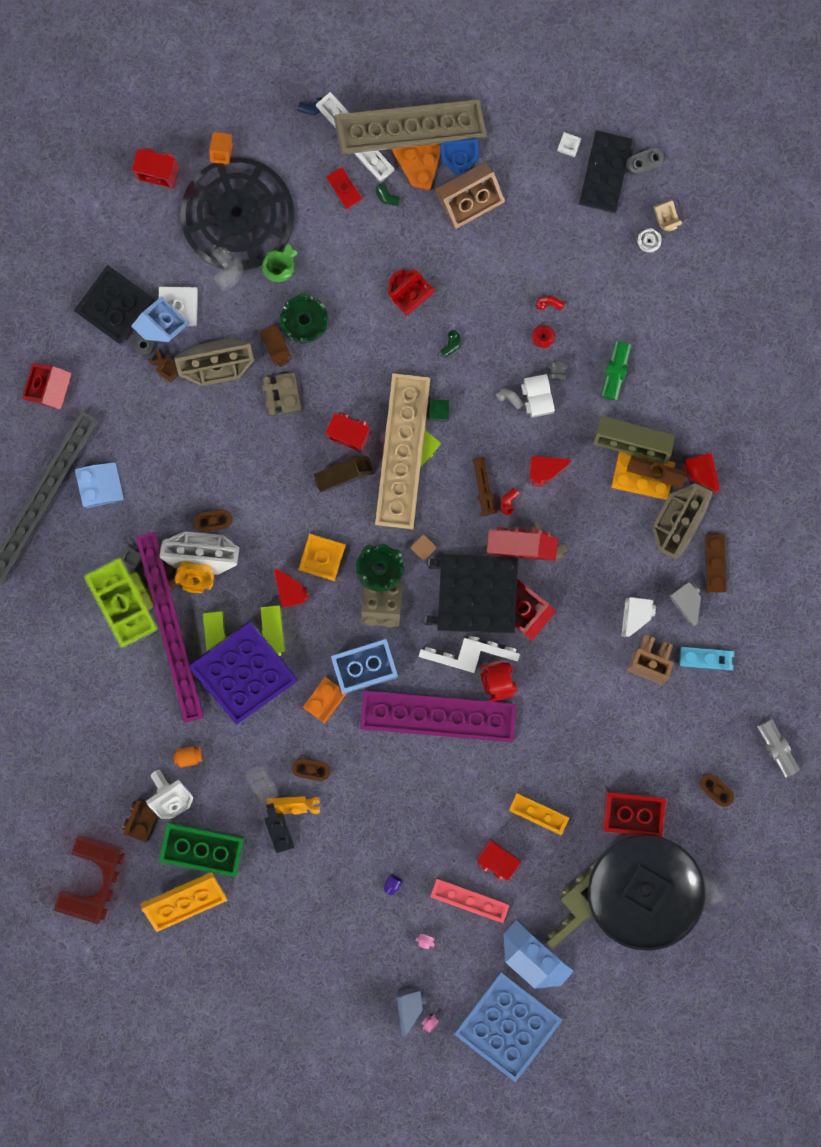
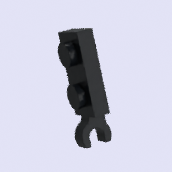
M274 803L267 804L268 817L264 819L276 853L295 848L283 812L277 814Z

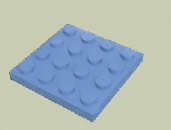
M500 972L454 1032V1035L516 1082L562 1022V1018L504 973Z

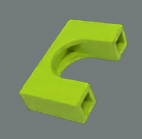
M281 606L260 607L262 635L278 655L281 656V652H285ZM223 611L203 613L206 651L227 637Z

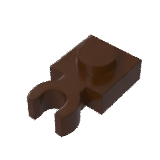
M154 350V353L158 355L157 360L153 361L150 358L147 360L152 365H158L155 371L172 383L178 376L175 361L169 356L162 359L161 353Z

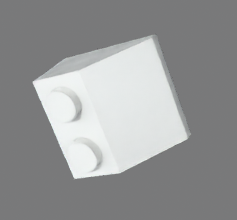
M631 597L625 599L622 637L631 636L649 622L652 616H655L656 605H653V600Z

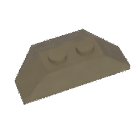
M232 338L194 345L174 357L178 375L200 386L239 379L250 364L254 362L250 342Z
M695 483L669 494L652 526L659 552L677 560L686 550L706 514L712 491Z

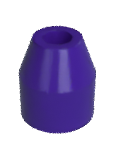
M389 874L385 882L384 892L393 895L399 890L403 880L394 874Z

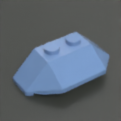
M517 919L503 933L505 963L534 989L561 986L574 972Z

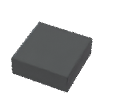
M127 545L121 560L126 567L136 571L142 561L140 552Z

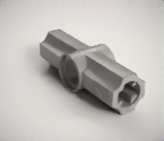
M773 719L758 725L757 728L767 744L765 745L767 751L770 750L769 754L776 761L783 776L786 778L797 773L800 770L799 766L790 752L791 748L788 742L781 736Z

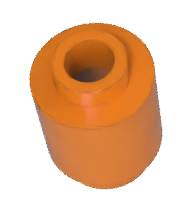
M194 745L176 749V753H173L175 765L178 764L180 768L197 765L198 762L203 761L200 746L195 747Z

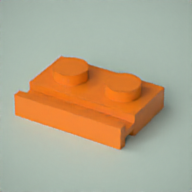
M325 676L302 708L325 724L346 694H342L341 688Z

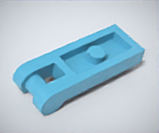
M681 647L679 666L733 670L732 657H734L735 651ZM719 656H725L724 664H719Z

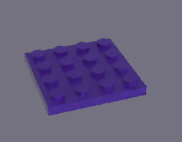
M251 620L189 664L192 672L236 725L298 681V678Z

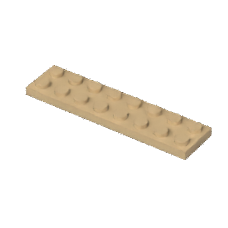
M392 373L376 526L413 530L430 386L429 377Z

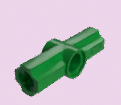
M615 342L611 360L608 362L607 371L605 372L606 379L601 392L602 398L617 401L621 383L624 381L628 365L626 364L632 345L625 342Z

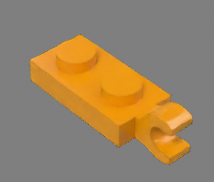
M305 796L267 798V804L274 803L277 814L283 812V814L292 813L298 815L307 813V810L313 814L320 813V807H313L315 804H320L318 797L306 799Z

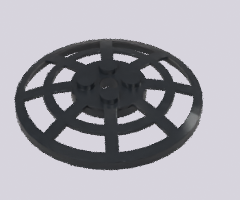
M230 158L229 163H246L256 167L251 175L243 173L227 174L222 163H212L201 170L191 180L184 193L180 210L181 225L189 245L204 261L224 270L246 271L262 266L266 255L257 260L254 248L262 244L270 234L281 239L272 251H281L284 248L293 229L294 205L287 185L270 167L252 159ZM217 167L220 177L213 180L203 192L193 188L204 174ZM263 170L268 172L278 182L284 193L273 196L268 187L258 179ZM229 179H245L248 181L243 190L232 189ZM221 182L223 183L225 192L219 198L209 195V192ZM255 184L264 191L267 198L256 201L254 196L250 194ZM189 195L199 199L197 205L198 222L187 226L186 206ZM204 201L214 205V216L203 219ZM287 201L288 221L285 232L275 227L277 217L276 203ZM270 205L271 216L269 223L259 218V208ZM234 208L242 210V214L239 217L231 215ZM217 223L218 227L222 230L219 240H216L206 228L207 226ZM256 226L265 230L258 239L251 242L248 235L249 232ZM201 229L206 239L216 246L212 257L204 253L191 237V233ZM229 235L241 236L244 245L231 246L227 245L226 242ZM223 250L229 252L246 251L250 262L230 264L218 260Z

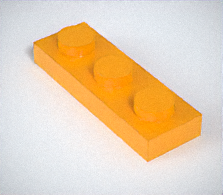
M516 793L509 808L510 812L559 835H562L569 820V817Z

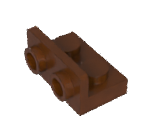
M138 798L137 801H133L129 811L132 812L130 818H126L122 829L125 830L123 835L131 836L146 843L158 815L148 806L147 800Z

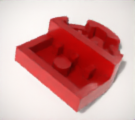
M401 269L395 272L388 281L389 287L387 292L393 303L405 316L410 314L435 292L433 287L421 276L420 272L415 269L407 271Z

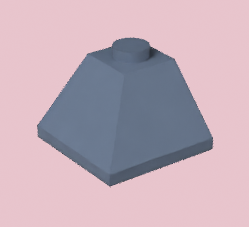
M420 988L397 990L402 1037L408 1034L423 1011L422 1005L426 1004L425 992L421 993Z

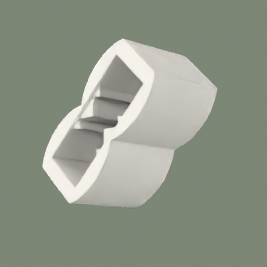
M547 374L524 378V384H521L523 395H527L528 402H525L527 414L530 413L531 418L553 414L555 410Z

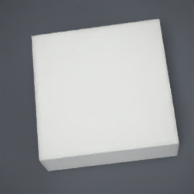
M564 132L557 151L575 157L582 138Z

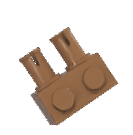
M643 635L640 649L638 648L632 653L626 671L662 685L668 681L674 662L668 660L673 646L671 644L667 646V642H661L658 655L656 656L650 653L655 638L651 637L649 639V635Z

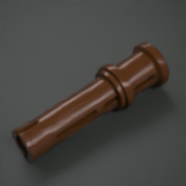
M484 457L472 460L479 490L477 500L480 501L481 506L480 516L497 513L493 503L494 494L490 492Z

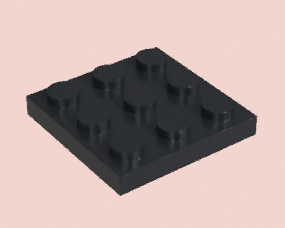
M107 265L73 311L121 345L132 331V324L152 304L154 298Z

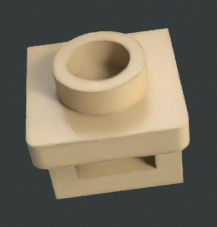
M672 199L653 206L659 227L664 231H673L682 224L677 216Z

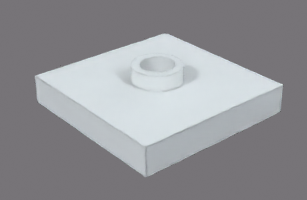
M159 287V298L163 297L189 322L188 326H197L198 288Z

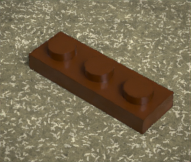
M705 535L706 593L726 592L725 535Z

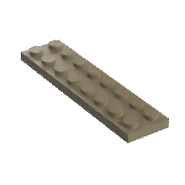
M480 100L336 114L334 116L341 155L441 144L463 139H485L487 137Z

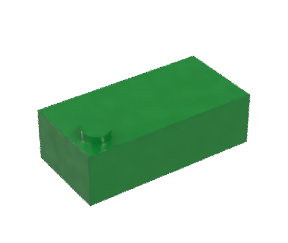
M168 821L159 862L236 877L244 836Z

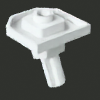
M156 770L151 774V778L158 788V793L146 802L161 819L175 818L190 808L193 796L179 780L169 784L160 770Z

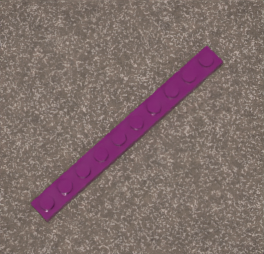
M156 532L136 536L184 723L202 719L204 716L192 670L189 668L190 662L164 563L160 558V548Z

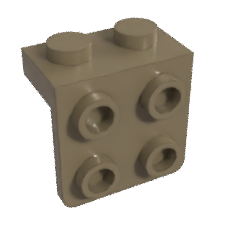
M402 583L385 592H375L364 587L361 624L368 626L379 625L389 628L399 627Z

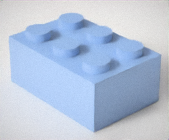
M386 639L331 656L342 694L398 678Z

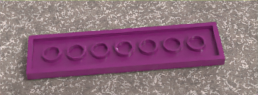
M363 690L360 729L513 742L517 704Z

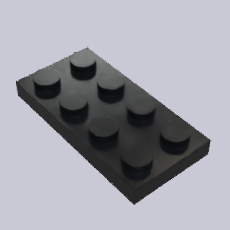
M598 130L595 131L578 205L616 213L632 138Z

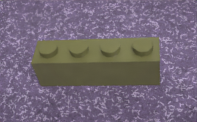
M601 416L596 428L593 445L667 464L672 454L675 435L631 424L630 422L616 420L611 417Z

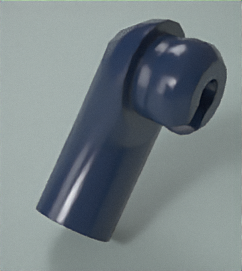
M316 98V101L311 105L300 102L298 111L312 116L320 113L316 104L323 98Z

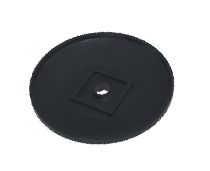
M637 835L615 843L597 860L589 878L588 901L596 923L609 938L631 949L651 951L676 944L693 930L704 909L705 883L698 864L682 846L664 837ZM643 886H649L651 893L643 895L640 890Z

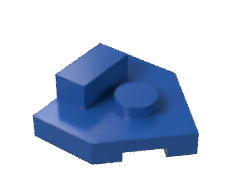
M478 138L441 143V161L458 176L466 173L479 158Z

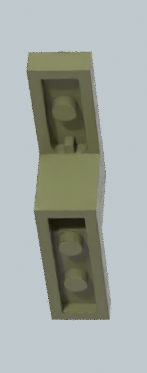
M597 860L590 865L589 868L591 870L586 874L581 873L575 879L576 883L572 887L568 885L560 892V900L574 916L566 917L561 922L562 926L558 930L553 929L547 934L548 939L545 941L551 949L592 914L589 902L581 892L588 887L589 878Z

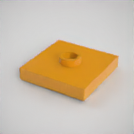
M309 533L298 570L335 581L346 544Z

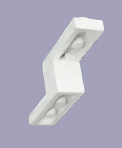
M331 92L316 104V107L335 128L334 116L336 114L349 113ZM379 151L354 153L380 183L395 171L393 166Z
M469 635L468 639H463L458 660L454 659L455 655L444 652L443 656L435 654L436 650L425 647V650H420L419 657L474 673L480 651L518 661L520 654L516 653L517 649L508 646L505 647V650L498 648V644L494 642L480 643V638Z

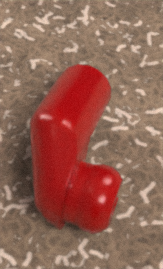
M544 296L536 300L535 307L539 310H545L546 305H550L562 310L565 302L554 296Z
M514 487L500 500V510L504 515H511L513 513L512 501L520 495Z

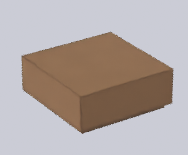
M423 534L410 549L425 561L437 547Z

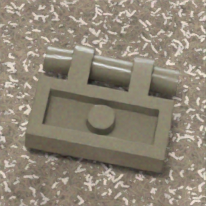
M295 373L276 376V384H271L270 377L263 378L264 385L262 388L266 394L267 402L265 405L269 411V416L277 415V407L282 408L283 414L302 411ZM275 390L279 392L280 400L274 401L273 391Z

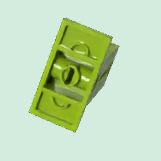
M121 558L84 576L121 648L158 629L149 613L154 604L138 571L129 575Z

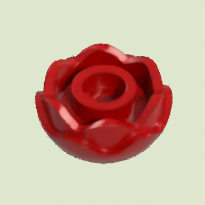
M539 325L532 331V342L537 347L545 349L555 341V332L548 325Z

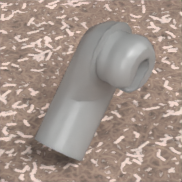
M502 388L496 393L499 401L503 402L505 399H508L516 409L524 405L523 401L514 391Z

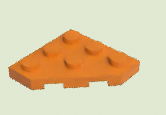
M440 144L391 149L411 186L430 191L440 158Z

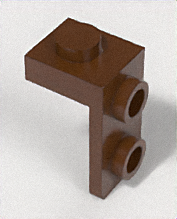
M274 325L260 331L274 366L282 367L290 363L289 361L292 360V357L278 326Z

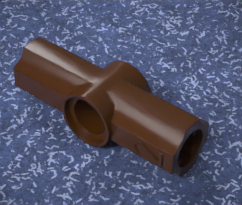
M631 455L627 466V472L681 489L687 472ZM653 467L660 468V477L652 474Z

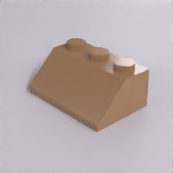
M486 162L435 189L455 229L505 202L495 174Z

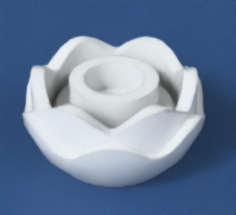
M647 228L640 232L638 245L645 252H654L661 245V235L656 230Z

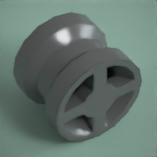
M548 364L550 369L548 380H567L565 375L567 364Z

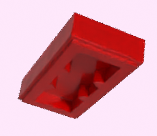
M342 167L326 176V179L346 210L362 200L361 195Z

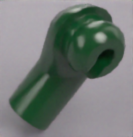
M379 183L375 189L379 200L383 204L398 206L400 197L390 195L386 189V184Z
M456 330L448 332V345L440 350L444 358H447L460 347V334Z

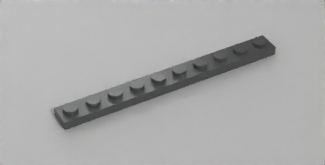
M82 410L0 547L1 586L99 420Z

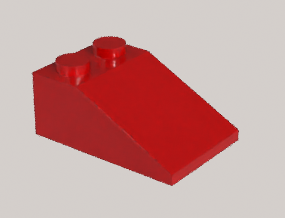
M518 580L515 628L532 641L556 611L549 603Z

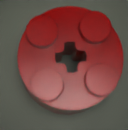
M502 659L480 665V669L484 670L483 673H480L485 693H490L491 698H488L490 703L513 697L514 693L518 692L515 681L511 679L510 674L513 671L510 662L506 663Z

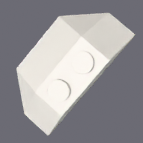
M186 531L169 539H164L160 551V558L176 569L181 566L182 562L188 561L190 563L209 565L212 568V573L216 575L236 566L239 556V547L234 545L224 535Z

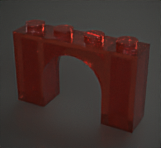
M81 834L78 835L71 855L97 864L103 874V884L99 892L92 896H81L65 890L60 891L54 911L95 924L105 920L108 909H105L107 901L111 902L114 893L111 888L113 883H117L120 872H117L119 864H123L125 858L124 848Z

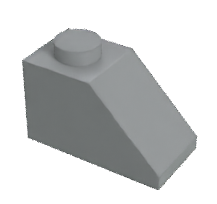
M686 582L670 594L669 598L691 627L698 623L701 596L698 594L700 593L699 588L694 583Z

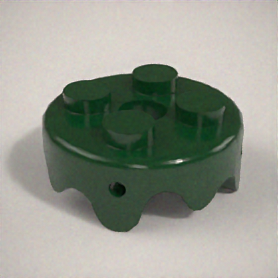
M300 294L285 303L280 313V323L284 333L292 341L302 344L312 343L321 338L328 326V314L320 300L309 294ZM302 315H307L310 321L308 324L302 325L299 322V318Z
M368 544L363 548L356 561V574L364 587L375 592H385L396 587L402 580L404 564L400 550L392 549L386 544L376 547ZM382 566L385 571L378 573L375 571V567Z

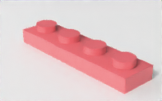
M436 878L430 895L431 898L501 923L504 922L509 908L508 903Z

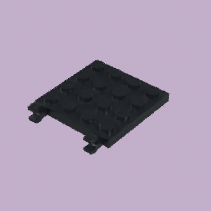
M442 554L441 560L427 559V567L429 569H441L438 617L424 615L425 625H437L438 631L515 634L519 558L516 556Z

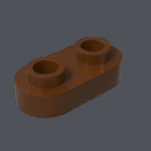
M227 510L203 512L195 517L194 526L200 532L222 530L230 527L233 519ZM221 516L226 517L225 523L220 522L219 519ZM206 519L207 525L202 526L201 520Z
M299 758L292 765L294 775L305 779L324 781L331 772L330 766L326 762ZM300 764L305 765L306 769L304 771L299 770ZM319 767L324 768V774H319L317 769Z
M705 774L701 777L699 783L701 789L715 803L722 807L732 804L734 800L733 792L717 776ZM711 780L712 786L707 787L706 781ZM722 793L726 794L725 800L720 799Z

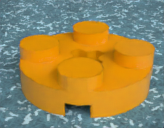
M184 561L176 570L175 582L177 585L178 583L182 585V589L187 592L202 593L204 589L209 588L208 590L212 588L214 574L209 565Z

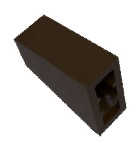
M364 456L348 459L313 475L316 487L320 492H325L375 473L369 457Z

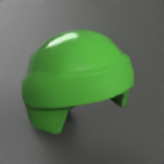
M287 244L284 252L275 250L268 252L262 263V271L265 277L273 282H283L289 279L294 272L293 257L298 254V251L292 250V246Z

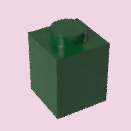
M430 399L429 421L448 422L449 400Z

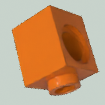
M213 132L209 149L210 162L229 164L232 151V134Z

